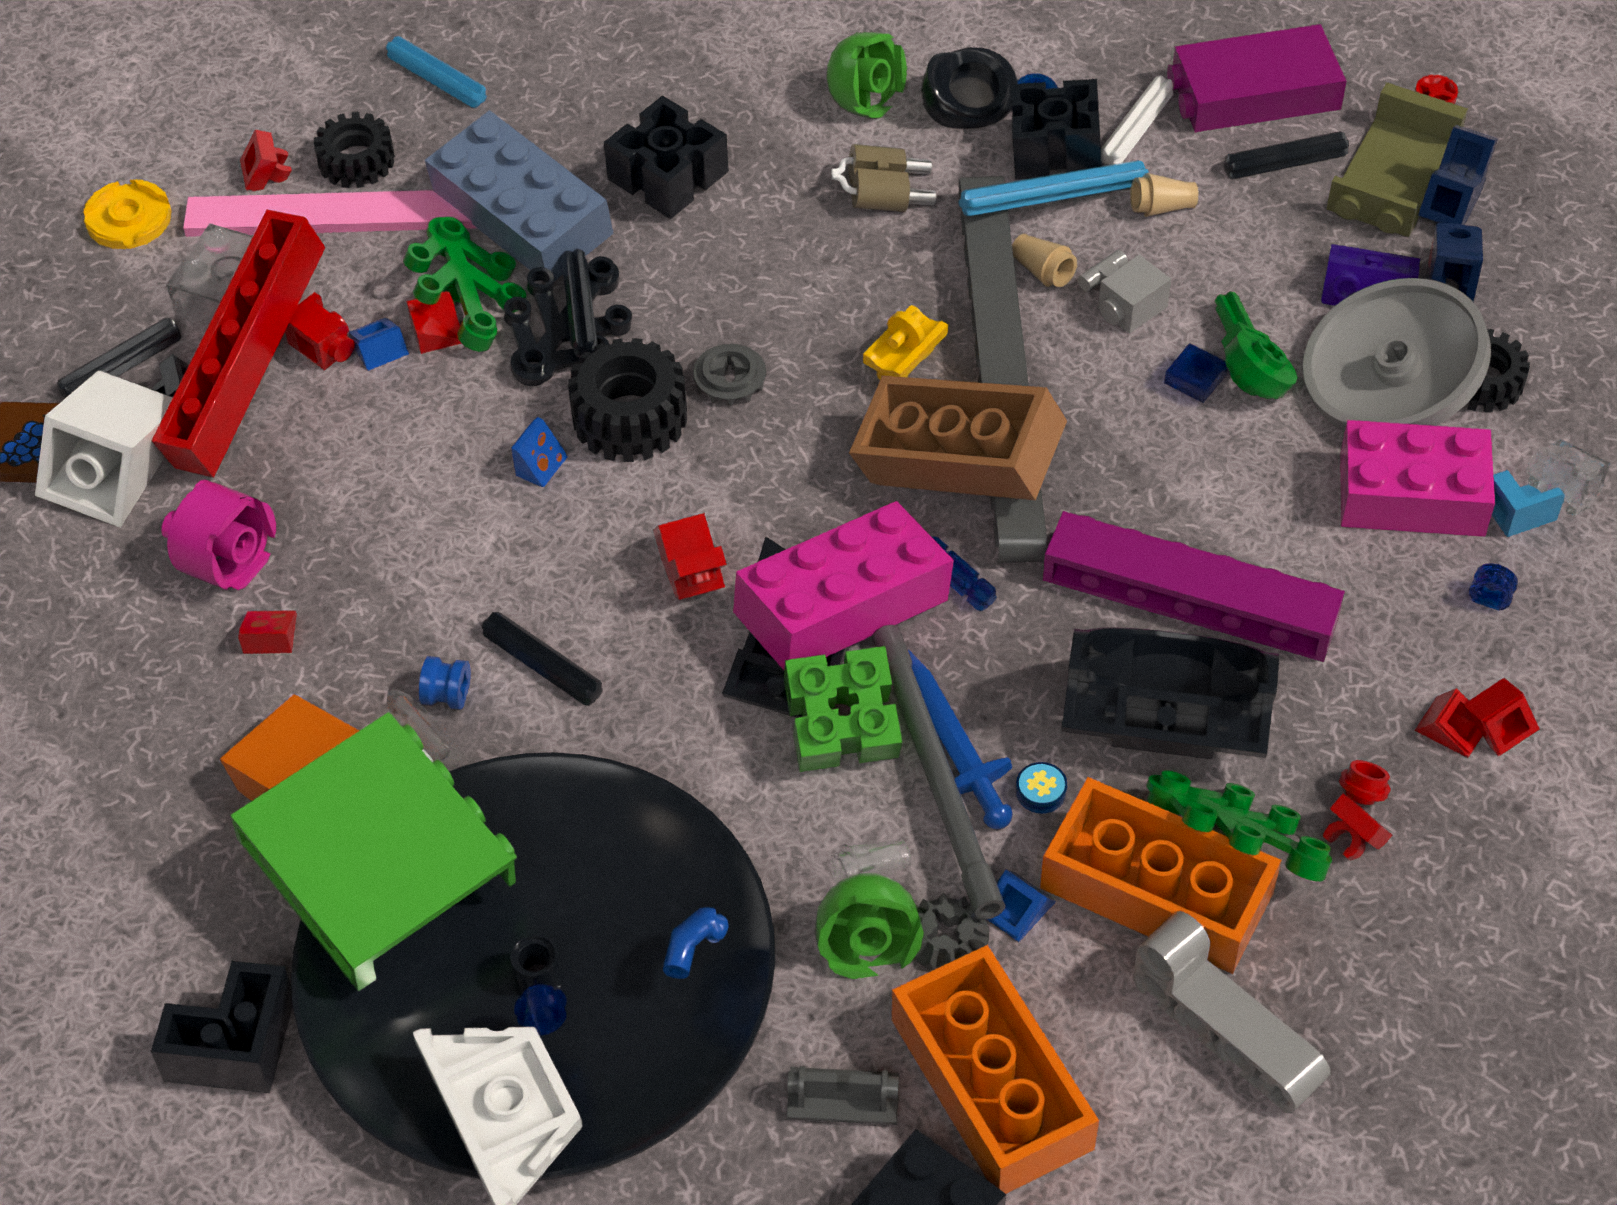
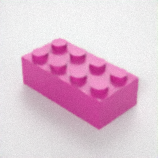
M895 501L736 571L733 613L784 670L785 660L826 655L827 657L872 636L877 629L883 626L896 625L948 601L954 560L899 502Z

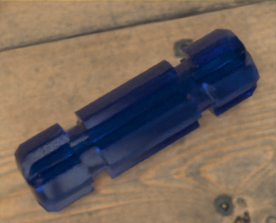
M932 536L954 560L950 586L961 596L966 594L968 596L966 601L976 610L983 611L992 605L997 599L996 588L985 578L978 579L980 574L956 552L952 550L947 551L949 546L939 537Z

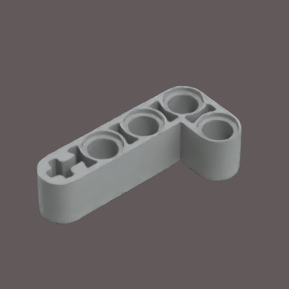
M1176 911L1137 948L1133 973L1136 987L1142 994L1148 991L1160 1001L1157 1006L1183 1028L1188 1025L1200 1035L1198 1040L1224 1062L1229 1059L1242 1070L1239 1075L1286 1113H1293L1330 1076V1067L1327 1061L1316 1048L1207 960L1210 949V939L1207 932L1195 918L1185 912Z

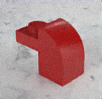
M705 513L661 524L653 529L662 563L675 597L678 600L725 587L720 568L727 565L722 546L714 548Z

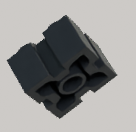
M1097 79L1063 81V88L1047 89L1046 82L1011 84L1015 179L1049 176V170L1067 169V172L1101 167Z
M662 95L639 113L640 125L634 128L627 123L604 141L607 179L631 195H634L638 190L644 191L645 203L672 219L694 201L693 189L699 186L707 190L729 172L727 134L703 119L692 124L689 122L688 110Z

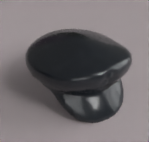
M967 47L952 52L938 53L929 60L927 70L923 76L921 84L923 105L929 116L935 122L945 127L972 129L990 126L1004 119L1012 111L1011 84H1018V79L1009 61L990 49Z

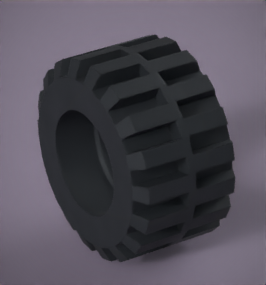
M622 338L614 339L613 344L606 346L604 343L594 346L595 352L593 353L585 352L580 357V364H574L570 371L571 378L568 379V390L574 430H576L577 438L582 444L587 442L589 451L596 455L602 449L604 451V459L614 461L616 454L623 455L624 462H634L633 455L642 454L644 460L653 458L654 449L658 448L663 453L670 448L669 439L675 442L678 441L682 435L681 427L685 428L687 423V404L683 368L680 362H675L674 354L669 350L661 351L660 345L652 341L648 345L643 344L642 339L632 338L631 342H623ZM628 395H636L642 397L640 399L628 402L614 400L616 398Z

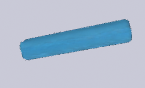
M395 36L392 42L387 43L388 58L468 106L476 108L486 100L485 86L406 39Z

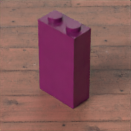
M1321 24L1175 46L1173 64L1167 67V79L1172 80V90H1178L1181 117L1183 119L1189 118L1194 132L1341 110L1347 83Z

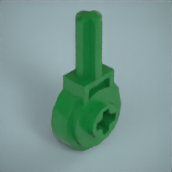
M1232 291L1225 295L1219 294L1215 299L1217 305L1216 312L1227 332V335L1221 342L1225 349V362L1232 380L1249 395L1265 399L1283 398L1297 381L1298 377L1294 367L1287 359L1285 353L1270 340L1267 334L1254 328L1238 294Z

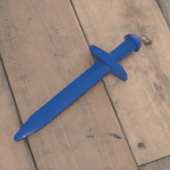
M908 650L912 659L913 672L936 732L960 773L955 778L960 795L973 791L985 812L983 821L988 827L996 830L1007 827L1013 817L1012 808L1010 805L1002 803L992 783L1012 769L1011 760L1007 757L982 763L932 673Z

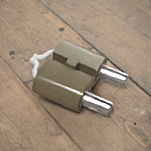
M853 144L849 157L842 159L839 168L832 169L831 171L832 179L838 180L842 188L851 194L854 208L905 212L908 204L933 206L936 202V192L934 190L910 188L908 173L929 175L932 170L931 160L906 158L903 148ZM846 164H848L850 184H853L852 187L848 185L845 177L840 175L845 171Z

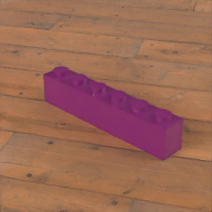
M1063 511L1046 550L1043 581L1321 662L1325 661L1345 594L1344 590L1330 587L1322 582L1308 581L1284 574L1276 569L1259 567L1235 560L1227 555L1213 554L1189 547L1181 542H1171L1143 534L1135 529H1125L1097 521L1089 516L1076 515Z

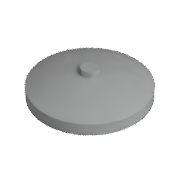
M1404 278L1389 280L1366 287L1345 298L1318 323L1308 340L1304 353V381L1318 411L1328 422L1345 431L1347 420L1436 426L1461 410L1478 391L1490 364V337L1478 307L1470 298L1456 288L1429 279Z

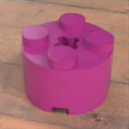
M204 479L200 480L193 490L186 495L176 511H171L166 515L161 531L162 535L167 538L170 561L178 571L219 588L228 590L227 588L232 587L239 590L245 588L268 562L271 553L264 551L268 536L275 538L276 520L273 510L267 503Z

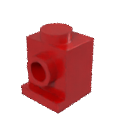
M316 292L298 304L285 330L288 344L323 370H326L336 361L343 362L347 360L355 347L354 340L348 337L349 327L346 321L337 312L327 311L323 307L321 296Z

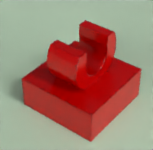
M255 129L240 158L246 190H264L269 179L281 183L288 179L292 171L290 166L283 165L288 157V152L281 148H274L270 132Z
M1344 793L1329 808L1343 821L1331 823L1323 834V837L1332 843L1341 834L1350 833L1352 843L1343 853L1350 861L1361 857L1365 851L1366 841L1379 850L1393 836Z

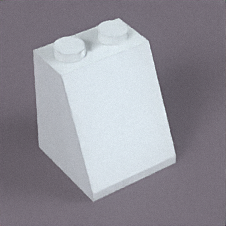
M98 370L45 415L35 496L121 528L165 458L154 445L152 439L172 397Z

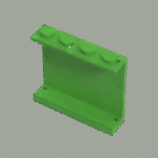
M387 712L230 815L237 840L358 992L376 980L373 964L375 959L497 875H500L509 887L516 883L514 861L517 859V856L510 842L501 833L495 836L484 824L486 821L485 816L478 804L470 796L462 798L453 788L454 780L445 765L438 759L431 762L422 751L424 749L423 743L415 730L409 724L402 727L390 712Z

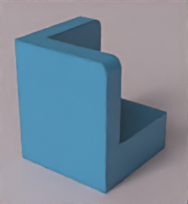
M1508 470L1493 475L1495 506L1492 516L1506 537L1558 519L1565 498V494L1559 487L1541 493L1534 484L1520 487Z

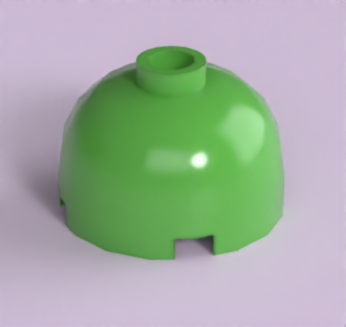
M879 32L854 33L840 41L833 50L827 65L828 89L834 101L849 113L861 117L882 118L892 107L883 106L895 92L903 93L907 74L905 52L901 45L893 43L892 38L894 37L892 35ZM870 92L881 93V102L871 106Z
M860 873L844 878L830 888L818 906L815 923L817 946L820 955L828 960L829 968L838 975L850 979L879 976L869 967L900 963L902 969L912 962L921 949L924 932L915 902L911 894L891 878L873 873ZM881 954L872 962L859 958L860 955L875 956Z

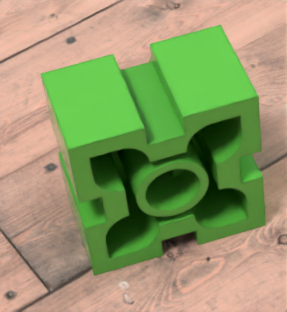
M886 646L846 651L844 664L827 666L826 655L785 660L784 683L790 716L800 714L803 716L795 718L793 731L799 772L839 767L841 755L857 753L859 763L899 758L902 737L896 704L883 705L884 702L889 701L892 687ZM837 704H845L851 708L850 715H839L838 708H833Z

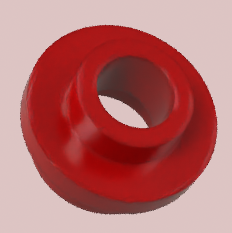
M1352 761L1349 769L1343 770L1339 778V783L1346 790V795L1360 804L1372 805L1375 802L1385 801L1391 791L1388 784L1390 779L1389 773L1382 767L1368 761Z

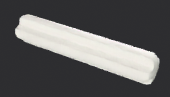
M1157 76L1153 79L1102 146V163L1112 165L1124 161L1173 96V83L1171 79L1166 80L1163 76Z

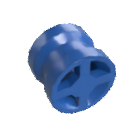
M427 656L423 663L419 680L420 703L432 706L437 702H444L451 709H463L470 687L471 669L469 661L456 660L450 664L443 663L440 657Z

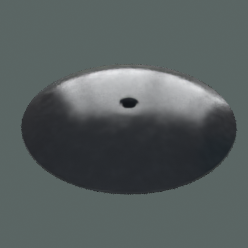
M523 753L492 758L449 771L454 780L453 788L462 798L470 796L482 810L486 820L484 822L486 827L494 836L498 833L503 834L514 848V853L517 856V859L514 861L516 883L509 887L500 875L495 876L373 961L376 980L359 992L301 920L293 949L291 987L297 1028L310 1064L324 1088L340 1108L364 1131L387 1147L427 1166L452 1174L481 1179L420 1054L412 1032L419 1029H431L432 1035H464V1028H487L491 1031H503L508 1027H535L582 1122V1128L537 1181L584 1174L614 1165L644 1152L670 1137L694 1119L720 1094L739 1070L751 1050L764 1021L773 987L775 934L770 905L761 879L750 857L726 825L692 795L659 776L615 760L571 753ZM711 907L716 909V914L725 916L729 924L725 937L719 939V942L711 943L704 938L695 947L690 973L687 978L676 979L669 977L663 972L668 944L674 928L699 908ZM533 965H546L540 971H527Z

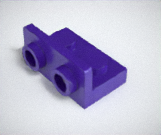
M1331 244L1321 302L1336 306L1350 295L1374 284L1395 279L1418 278L1420 258Z

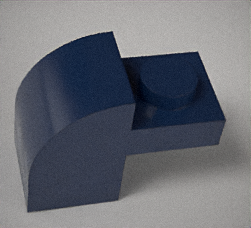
M1455 125L1440 167L1431 175L1418 215L1439 223L1465 225L1487 179L1485 175L1498 138Z

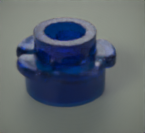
M534 985L526 989L517 999L514 1005V1013L518 1015L517 1021L521 1026L535 1027L539 1036L550 1034L560 1028L566 1019L564 1007L567 1004V998L562 990H554L550 985Z

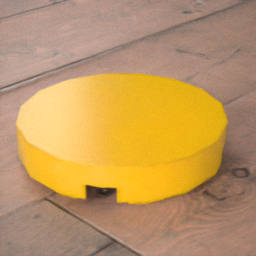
M130 179L131 184L119 185V181L107 184L94 192L85 204L83 211L85 216L84 223L89 236L99 245L112 249H132L150 243L159 237L170 224L172 210L166 193L156 184L141 179Z

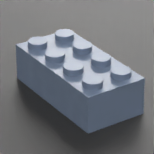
M490 110L425 159L434 192L469 218L476 228L529 270L536 267L549 269L554 275V281L563 275L561 257L565 251L573 252L578 248L583 250L586 256L614 234L607 200Z

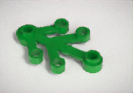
M453 217L434 218L429 222L426 229L427 241L423 244H410L403 258V263L409 270L416 273L426 272L432 260L438 255L446 257L447 263L433 275L423 274L419 276L413 289V295L424 304H436L442 292L454 282L465 314L457 332V337L470 350L478 352L487 351L497 334L496 320L490 313L483 311L476 288L494 299L502 309H504L505 302L512 297H523L526 299V291L520 285L511 282L501 285L495 281L508 280L515 269L516 262L507 253L494 252L490 254L470 240L468 230L459 220ZM466 257L484 267L488 275L467 262Z
M1164 770L1161 775L1149 776L1146 784L1149 790L1147 801L1171 813L1181 814L1183 817L1182 821L1187 826L1198 831L1211 832L1216 823L1229 838V844L1233 848L1250 855H1258L1263 842L1288 853L1285 866L1290 872L1311 881L1321 882L1325 880L1332 862V858L1329 855L1331 848L1328 844L1309 836H1302L1298 843L1277 833L1295 834L1301 819V815L1295 810L1275 804L1271 806L1269 814L1249 811L1255 793L1235 783H1227L1223 793L1191 787V780L1174 771Z

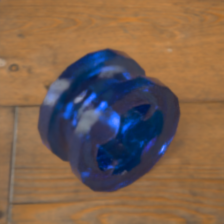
M1493 563L1483 564L1477 568L1474 574V580L1469 587V596L1477 604L1498 611L1504 610L1512 603L1513 594L1518 587V578L1510 569L1502 565Z

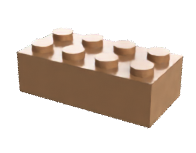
M882 376L849 454L870 483L877 485L1036 500L1067 419L1047 387Z

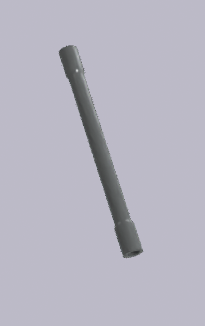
M895 625L883 626L874 632L872 640L875 647L886 646L892 686L962 871L961 879L972 909L978 919L994 918L1005 909L1002 895L992 869L986 863L913 672L912 659L900 628Z

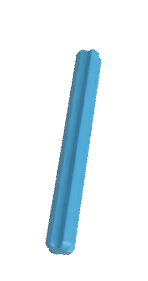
M1136 160L967 189L961 192L958 204L966 216L986 214L1131 188L1134 178L1143 177L1149 171L1145 169L1142 161Z

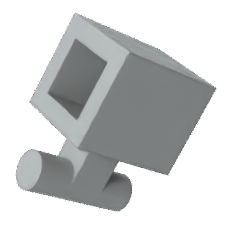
M1116 250L1077 278L1080 288L1086 292L1100 284L1098 309L1108 323L1112 325L1118 324L1128 333L1133 332L1168 307L1171 278L1141 255L1128 262L1124 252Z

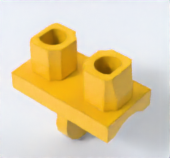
M910 305L904 312L897 311L888 319V329L863 353V363L876 370L879 380H881L882 376L908 377L923 359H926L938 343L948 334V324L943 321L929 319L917 307Z

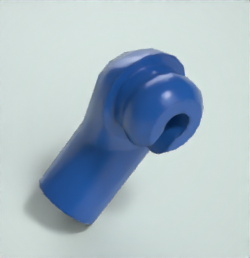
M704 907L699 908L674 928L671 932L663 972L672 978H687L690 973L695 947L704 938L711 943L719 942V939H723L729 926L727 918L721 914H716V909Z

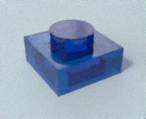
M1189 343L1166 370L1164 383L1204 403L1226 377L1228 368L1225 360Z

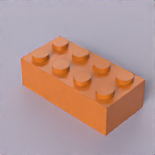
M1087 777L1043 855L1040 889L1148 937L1176 911L1185 912L1195 918L1208 934L1210 949L1207 960L1214 966L1233 974L1274 893L1282 860L1262 851L1258 855L1240 852L1229 844V838L1213 830L1211 832L1195 830L1184 824L1182 821L1183 817Z
M988 945L892 989L893 1024L990 1183L1007 1194L1095 1150L1099 1119Z

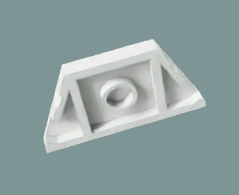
M508 1027L503 1031H491L487 1028H464V1035H432L431 1029H419L412 1032L420 1054L493 1205H517L582 1128L581 1117L535 1027Z

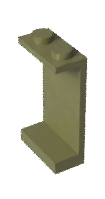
M1386 82L1380 93L1376 117L1343 178L1334 176L1326 210L1335 212L1344 219H1356L1377 226L1386 233H1398L1410 237L1420 217L1418 213L1431 175L1440 167L1453 127L1455 125L1464 127L1468 108Z

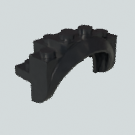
M1112 627L1088 630L1074 628L1061 732L1112 738L1111 747L1212 760L1214 752L1266 758L1272 707L1277 693L1279 654L1267 653L1241 643L1186 633Z

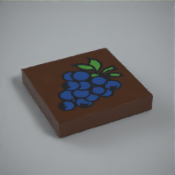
M0 402V482H37L45 415L59 403Z

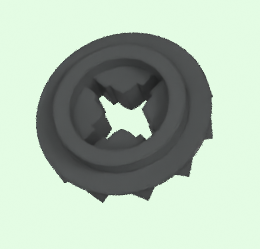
M723 344L710 348L697 359L693 369V376L699 394H708L712 403L717 402L719 399H724L732 406L734 401L740 398L750 402L755 391L763 390L766 365L762 357L749 347L739 344ZM727 365H732V370H734L736 375L735 381H726L725 371L728 370Z
M943 892L938 899L929 902L922 899L917 910L924 933L921 949L914 957L921 965L935 970L988 945L989 926H987L985 920L978 919L975 916L972 906L968 903L965 896L960 900L951 899ZM936 918L947 927L958 926L956 930L958 943L946 934L940 937L936 936L938 934Z

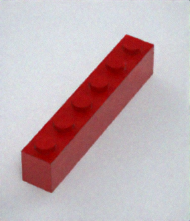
M266 209L152 439L154 445L175 469L215 477L326 248L306 217Z

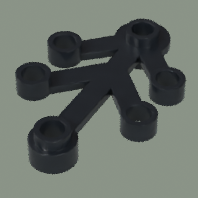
M603 256L593 258L588 263L592 302L597 296L612 293L619 283V269L611 259ZM544 267L533 268L527 275V290L535 298L546 331L538 343H536L529 325L531 320L530 302L523 297H512L504 304V320L512 327L518 349L511 357V372L521 384L526 386L541 385L553 377L555 370L580 364V357L574 354V349L556 351L562 342L571 341L567 305L559 313L553 295L554 275L549 269ZM535 281H545L546 283L536 284ZM612 305L606 310L605 316L594 318L597 345L604 343L606 346L610 345L609 341L601 335L611 333L619 336L629 332L632 322V313L629 308L624 305ZM514 310H520V311H523L524 313H522V314H514V313H512V311H514ZM614 318H621V319H623L624 321H623V322H615V321H613L612 319H614Z

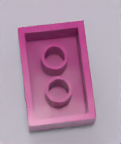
M1347 420L1340 451L1341 527L1485 537L1495 506L1491 429Z

